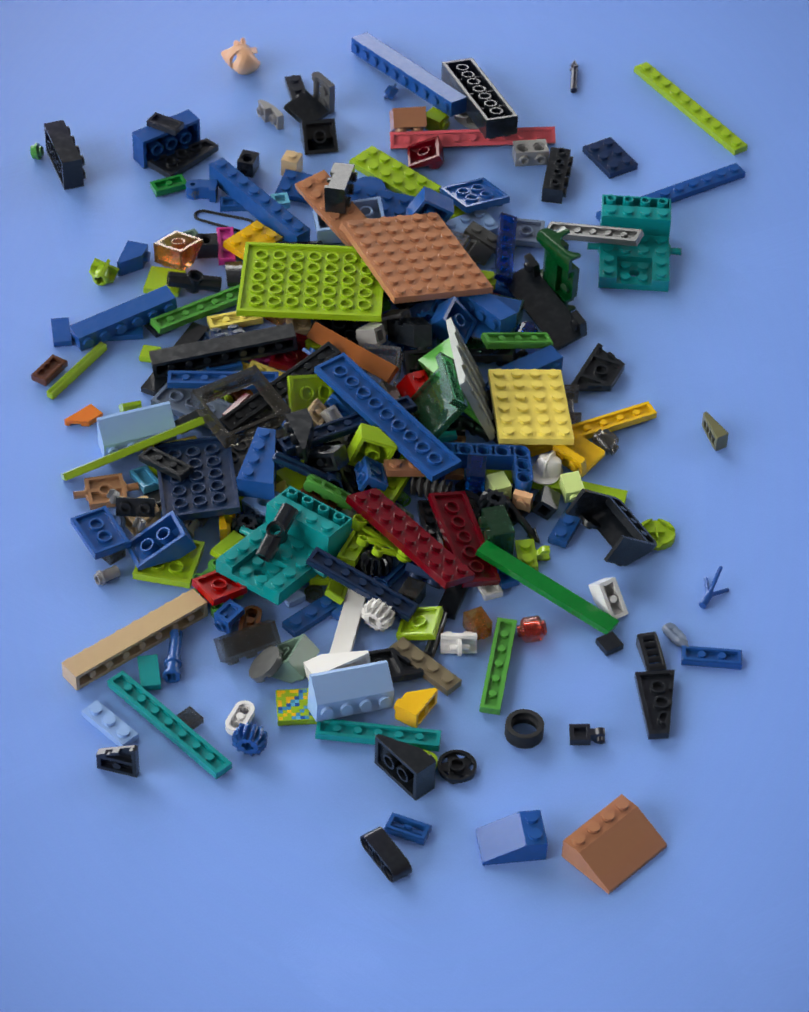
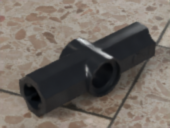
M190 270L188 273L168 271L166 285L168 287L185 288L189 293H198L200 290L220 292L222 279L218 276L203 275L198 270Z
M282 504L274 520L267 525V533L255 553L263 561L272 562L280 545L287 541V532L299 512L292 505Z

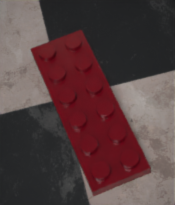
M466 492L429 493L428 501L448 551L475 573L474 580L461 584L462 587L499 585L501 579L496 567L475 555L479 547L485 542V539Z

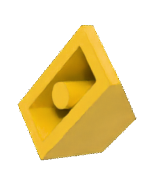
M429 688L406 692L394 704L395 719L410 727L417 728L437 704L438 689Z

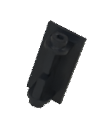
M116 497V516L155 517V498Z

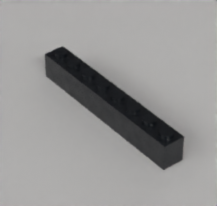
M289 323L149 351L154 378L156 379L168 376V370L196 371L206 369L208 366L211 368L238 361L298 350L293 324Z

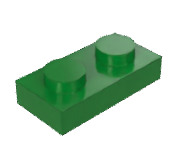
M182 174L151 181L150 188L156 197L185 190L187 181Z

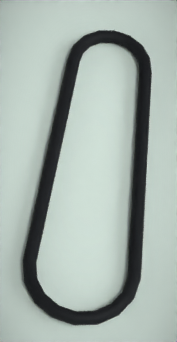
M202 209V210H198V211H196V212L194 213V218H195L196 220L202 221V222H205V223H209V224H212V225H216V226H219V227H228V226L221 225V224H218V223H214V222H211V221H207V220H204V219H200V218H198V217L196 216L197 213H199V212H206V213H211V214H216V215H221V216H226V217H231V218L246 220V221H249V222H251V223L254 222L253 220H251V219H249V218H244V217H239V216H234V215H229V214H224V213H219V212H214V211H209V210H203V209Z

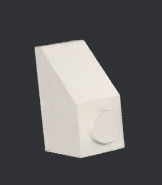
M615 577L603 578L588 585L594 603L599 609L616 619L629 614Z

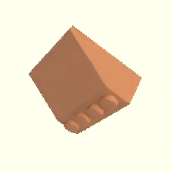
M621 794L563 840L562 857L606 893L610 894L663 851L667 844L638 806Z

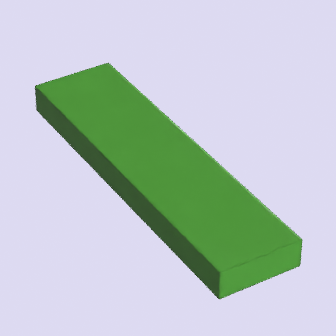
M484 332L481 335V339L487 349H542L549 345L553 347L554 344L547 332Z

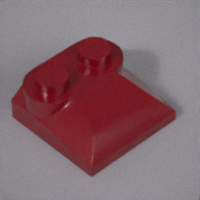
M439 136L407 146L408 167L411 169L427 166L430 169H438L444 163V152Z

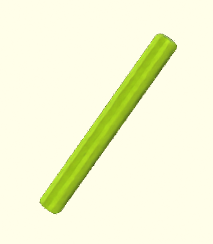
M99 342L46 391L47 397L55 399L107 350L106 343Z

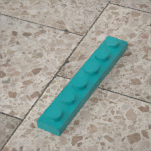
M336 719L319 721L316 725L315 739L375 745V736L381 734L428 751L439 752L441 730Z

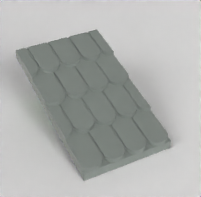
M450 317L446 320L449 338L418 361L423 370H425L433 387L482 426L491 441L495 438L496 430L492 423L494 418L487 403L489 399L484 388L486 384L476 362Z

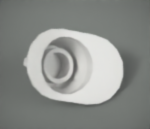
M554 450L550 454L544 453L538 456L535 464L532 466L533 481L542 485H550L557 482L560 474H563L562 461L556 456Z

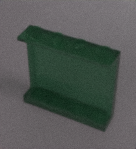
M439 352L436 356L439 368L411 397L418 406L417 411L411 413V415L437 439L468 407L466 397L459 386L454 359L442 352Z

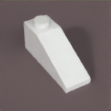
M365 650L321 654L303 663L306 677L309 680V674L371 662L369 652Z

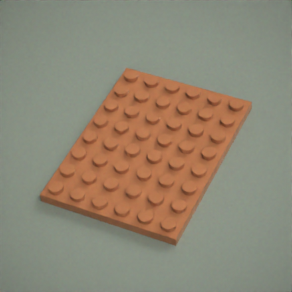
M437 212L341 222L340 228L393 304L444 299L453 296L481 295L493 292L491 283Z

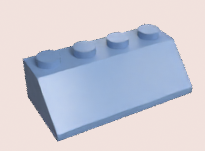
M167 401L98 417V445L102 455H108L176 427L170 402ZM177 436L169 438L160 443L177 440Z
M387 660L309 674L307 708L316 722L393 707L394 688Z

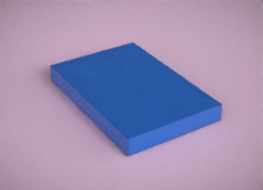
M107 506L70 518L72 526L95 560L131 547V541Z

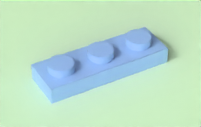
M98 700L81 711L83 718L117 746H128L139 739V734Z

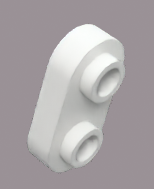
M245 700L236 703L225 721V729L229 735H233L234 730L240 723H251L255 716V706L253 703Z

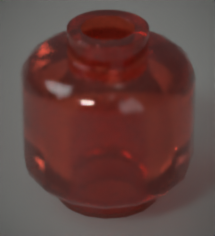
M537 615L523 617L520 625H517L518 637H522L526 643L542 641L544 636L547 635L545 620H542Z

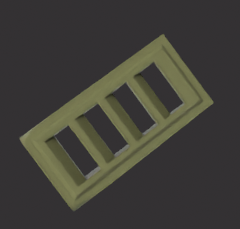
M707 411L704 412L702 428L714 450L718 451L727 447L729 433Z

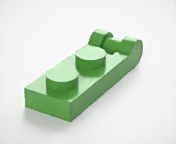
M309 474L303 484L305 491H314L320 494L323 499L331 500L337 503L339 507L351 511L352 507L346 503L347 495H351V493L314 474Z

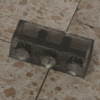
M266 620L213 639L220 662L227 663L228 665L238 663L239 658L245 656L246 658L255 657L258 655L257 652L265 650L270 646L281 644L275 620Z

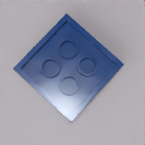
M484 177L440 187V193L453 199L454 205L465 213L487 210L490 207L510 203V196Z

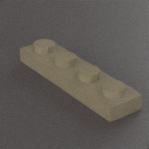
M402 637L389 647H393L402 656L411 660V665L416 669H423V678L448 696L461 686L462 680L406 638Z

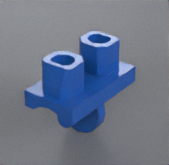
M335 391L324 404L326 408L335 405L343 417L356 413Z

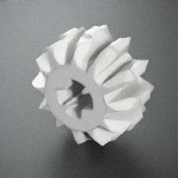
M372 598L362 607L361 618L365 620L364 623L368 624L370 628H374L377 632L379 630L384 632L394 623L395 612L391 610L392 607L388 606L386 602H382L379 598L377 600Z

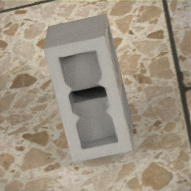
M546 139L513 141L512 156L515 166L548 164L549 149Z

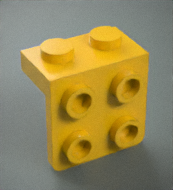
M581 435L574 437V445H553V450L556 452V456L561 459L562 465L573 472L579 471L581 477L585 476L605 456L603 449Z

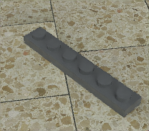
M551 221L547 227L554 231L564 227L569 229L570 233L562 238L564 240L638 246L644 236L641 229Z

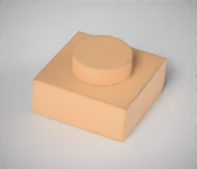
M515 489L512 503L517 509L530 512L533 505V493Z

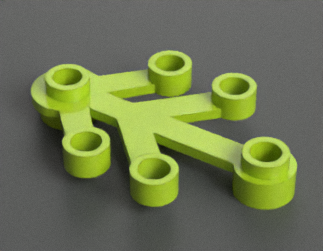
M360 514L353 515L352 529L355 531L363 530L372 536L358 535L356 543L359 546L366 547L367 544H373L374 547L371 553L375 557H382L383 554L396 556L403 563L412 561L378 530L376 532L367 526L368 521Z

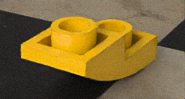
M236 514L219 516L220 541L231 533V522L233 518H236Z

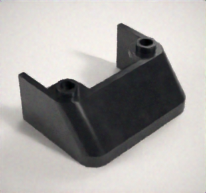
M582 489L566 510L567 515L580 517L582 524L586 528L597 529L611 545L612 549L604 558L606 562L614 563L618 566H627L652 552L657 546V542L628 507L614 496Z

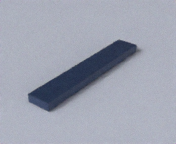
M317 546L306 560L307 565L369 600L372 598L377 600L379 598L382 602H386L388 606L392 607L391 610L395 612V615L407 622L410 621L419 607V604Z

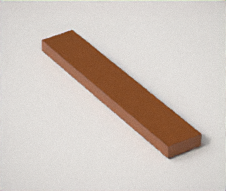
M316 321L306 335L309 340L320 346L330 342L341 351V354L345 353L361 369L390 384L399 370L392 363Z

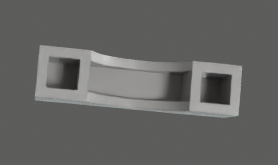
M410 308L391 309L382 315L381 322H369L357 329L356 339L359 346L378 347L387 341L386 335H388L387 319L411 318Z

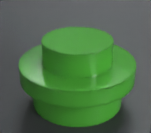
M39 143L31 145L30 152L32 158L40 160L44 155L43 147Z

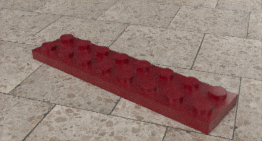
M373 488L347 495V504L444 589L474 580L475 573L468 566L463 564L379 489Z

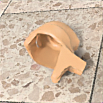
M243 37L240 39V42L234 40V46L221 52V56L228 66L241 75L251 74L260 66V61L254 55L258 53L257 48L249 47ZM236 55L237 58H236V60L232 63V59H233V57Z

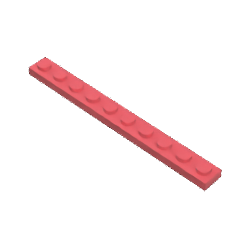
M555 126L517 128V134L499 136L493 139L485 138L479 129L390 132V149H407L409 145L435 136H439L443 148L513 145V141L546 139L547 144L556 143Z

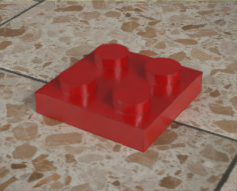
M216 570L192 579V586L212 606L247 593L246 586L232 581L216 572Z

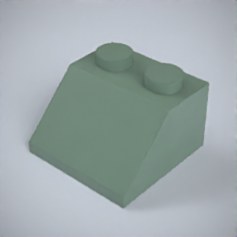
M305 634L278 644L277 647L283 652L281 656L283 662L272 677L288 683L297 680L302 681L306 678L303 662L316 657L320 650Z

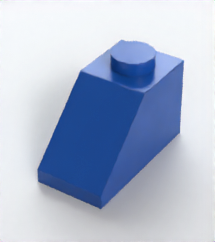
M127 241L117 261V268H119L118 276L144 268L151 256V253L148 251V244Z

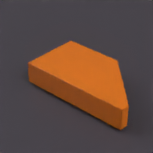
M89 404L64 419V423L66 426L71 424L90 426L97 422V418L102 417L103 413L92 404Z

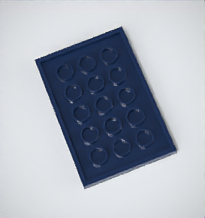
M229 434L154 445L155 448L194 468V472L182 482L157 470L162 516L173 510L181 521L241 513Z

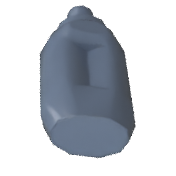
M667 623L662 627L663 633L675 645L689 647L686 635L675 624Z

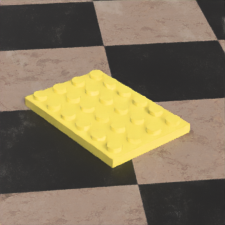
M488 369L489 387L499 444L574 445V434L561 370Z

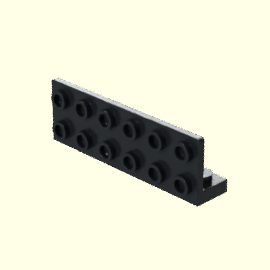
M531 253L524 256V268L503 278L502 283L515 299L522 300L521 307L541 332L548 333L554 343L553 347L556 350H560L587 335L586 321L577 310L573 312L568 310L540 275L539 263Z

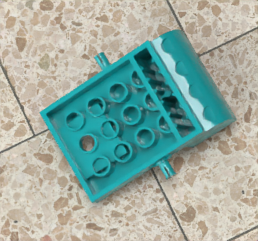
M602 194L600 226L641 229L644 236L638 246L588 242L587 250H598L599 253L598 288L668 292L670 282L669 257L670 255H681V248H671L669 244L671 199Z
M289 486L266 504L265 522L254 530L244 525L240 528L239 532L246 535V537L216 559V572L236 583L238 582L246 586L247 589L274 604L280 605L317 574L323 578L327 577L325 574L307 565L306 560L316 546L337 558L338 552L350 536L353 518ZM282 504H290L299 512L287 532L288 539L280 545L272 562L263 561L255 553L267 533L266 527L274 520Z

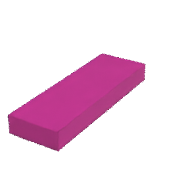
M216 227L219 265H224V262L236 261V255L223 248V241L234 235V227Z

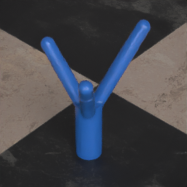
M719 566L710 588L708 578H704L706 593L699 603L701 608L705 609L713 596L729 591V588L713 592L722 571V566Z

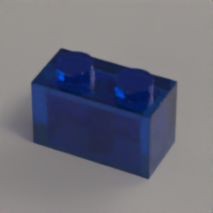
M468 454L465 490L472 491L473 493L484 491L487 456Z

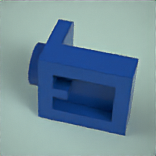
M229 599L213 613L215 627L219 631H224L230 635L232 633V625L245 614V609Z

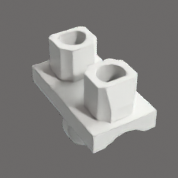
M472 631L441 633L440 653L457 654V656L477 653V633H472Z

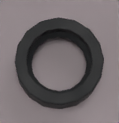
M520 709L508 715L504 734L506 740L511 745L517 748L528 749L535 747L542 741L544 721L538 713L528 709ZM520 723H526L534 726L537 730L532 734L525 735L515 732L512 727Z

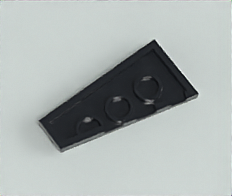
M205 138L188 145L186 149L179 148L174 150V153L171 155L163 154L160 156V159L155 161L150 159L147 161V166L166 178L182 174L219 151V145Z
M675 670L635 672L634 679L648 740L669 738Z

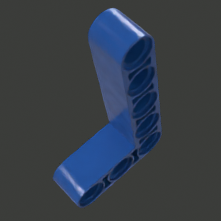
M442 442L462 461L460 468L511 470L513 489L531 493L533 471L530 450L522 445Z

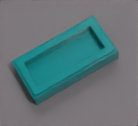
M158 655L137 656L140 685L147 691L161 689Z

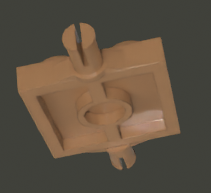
M122 473L84 478V490L73 491L74 500L86 498L89 502L90 510L107 506V508L116 507V504H111L110 498H107L110 489H115L121 496L127 497L128 491L139 490L138 482L126 484Z

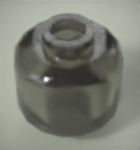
M599 429L591 439L592 443L605 451V456L609 454L614 455L619 449V438L609 429Z

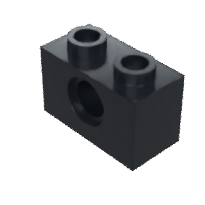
M345 444L314 446L311 448L308 462L305 464L327 472L340 470L350 460Z

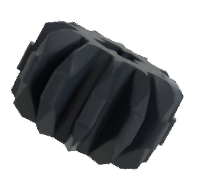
M488 489L480 495L477 507L479 508V513L484 514V517H490L491 520L493 518L500 520V518H505L511 502L509 501V496H505L504 492H498L497 489L495 491Z
M244 512L243 515L237 514L236 518L232 519L231 532L234 530L246 537V535L239 532L243 525L254 530L262 525L263 521L259 515H254L253 512L250 514Z
M368 549L361 553L360 568L364 574L371 575L372 578L374 576L380 578L381 575L387 576L391 572L393 566L391 555L383 554L382 557H375L371 553L372 550Z

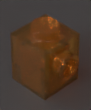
M482 606L463 612V627L466 631L477 633V640L491 636L492 621Z

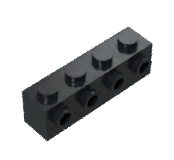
M551 147L541 201L562 204V199L567 194L573 164V157L570 156L571 149Z

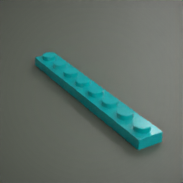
M123 670L107 680V686L215 779H218L232 769V762Z

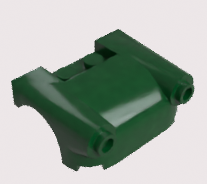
M564 227L554 231L549 228H543L538 231L536 237L537 242L544 248L543 269L540 270V275L571 312L576 307L568 305V302L573 301L574 297L577 296L580 270L572 261L580 258L581 255L568 251L569 244L562 239L570 233L569 229Z

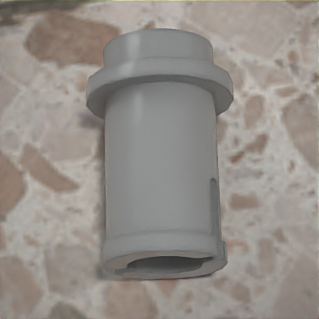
M116 565L103 571L98 570L94 574V580L98 585H105L107 581L119 577L120 570Z

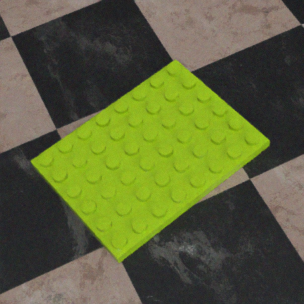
M246 242L236 316L381 322L384 289L353 246Z

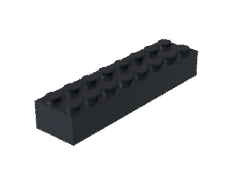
M473 58L442 62L441 80L467 97L466 113L485 138L493 139L499 136L517 134L518 115Z

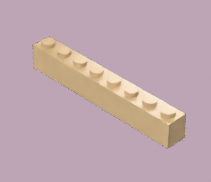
M194 589L182 593L156 610L150 611L140 619L101 639L94 645L83 649L80 653L67 658L62 662L63 677L76 690L81 689L170 638V631L172 629L182 631L208 616L207 601Z

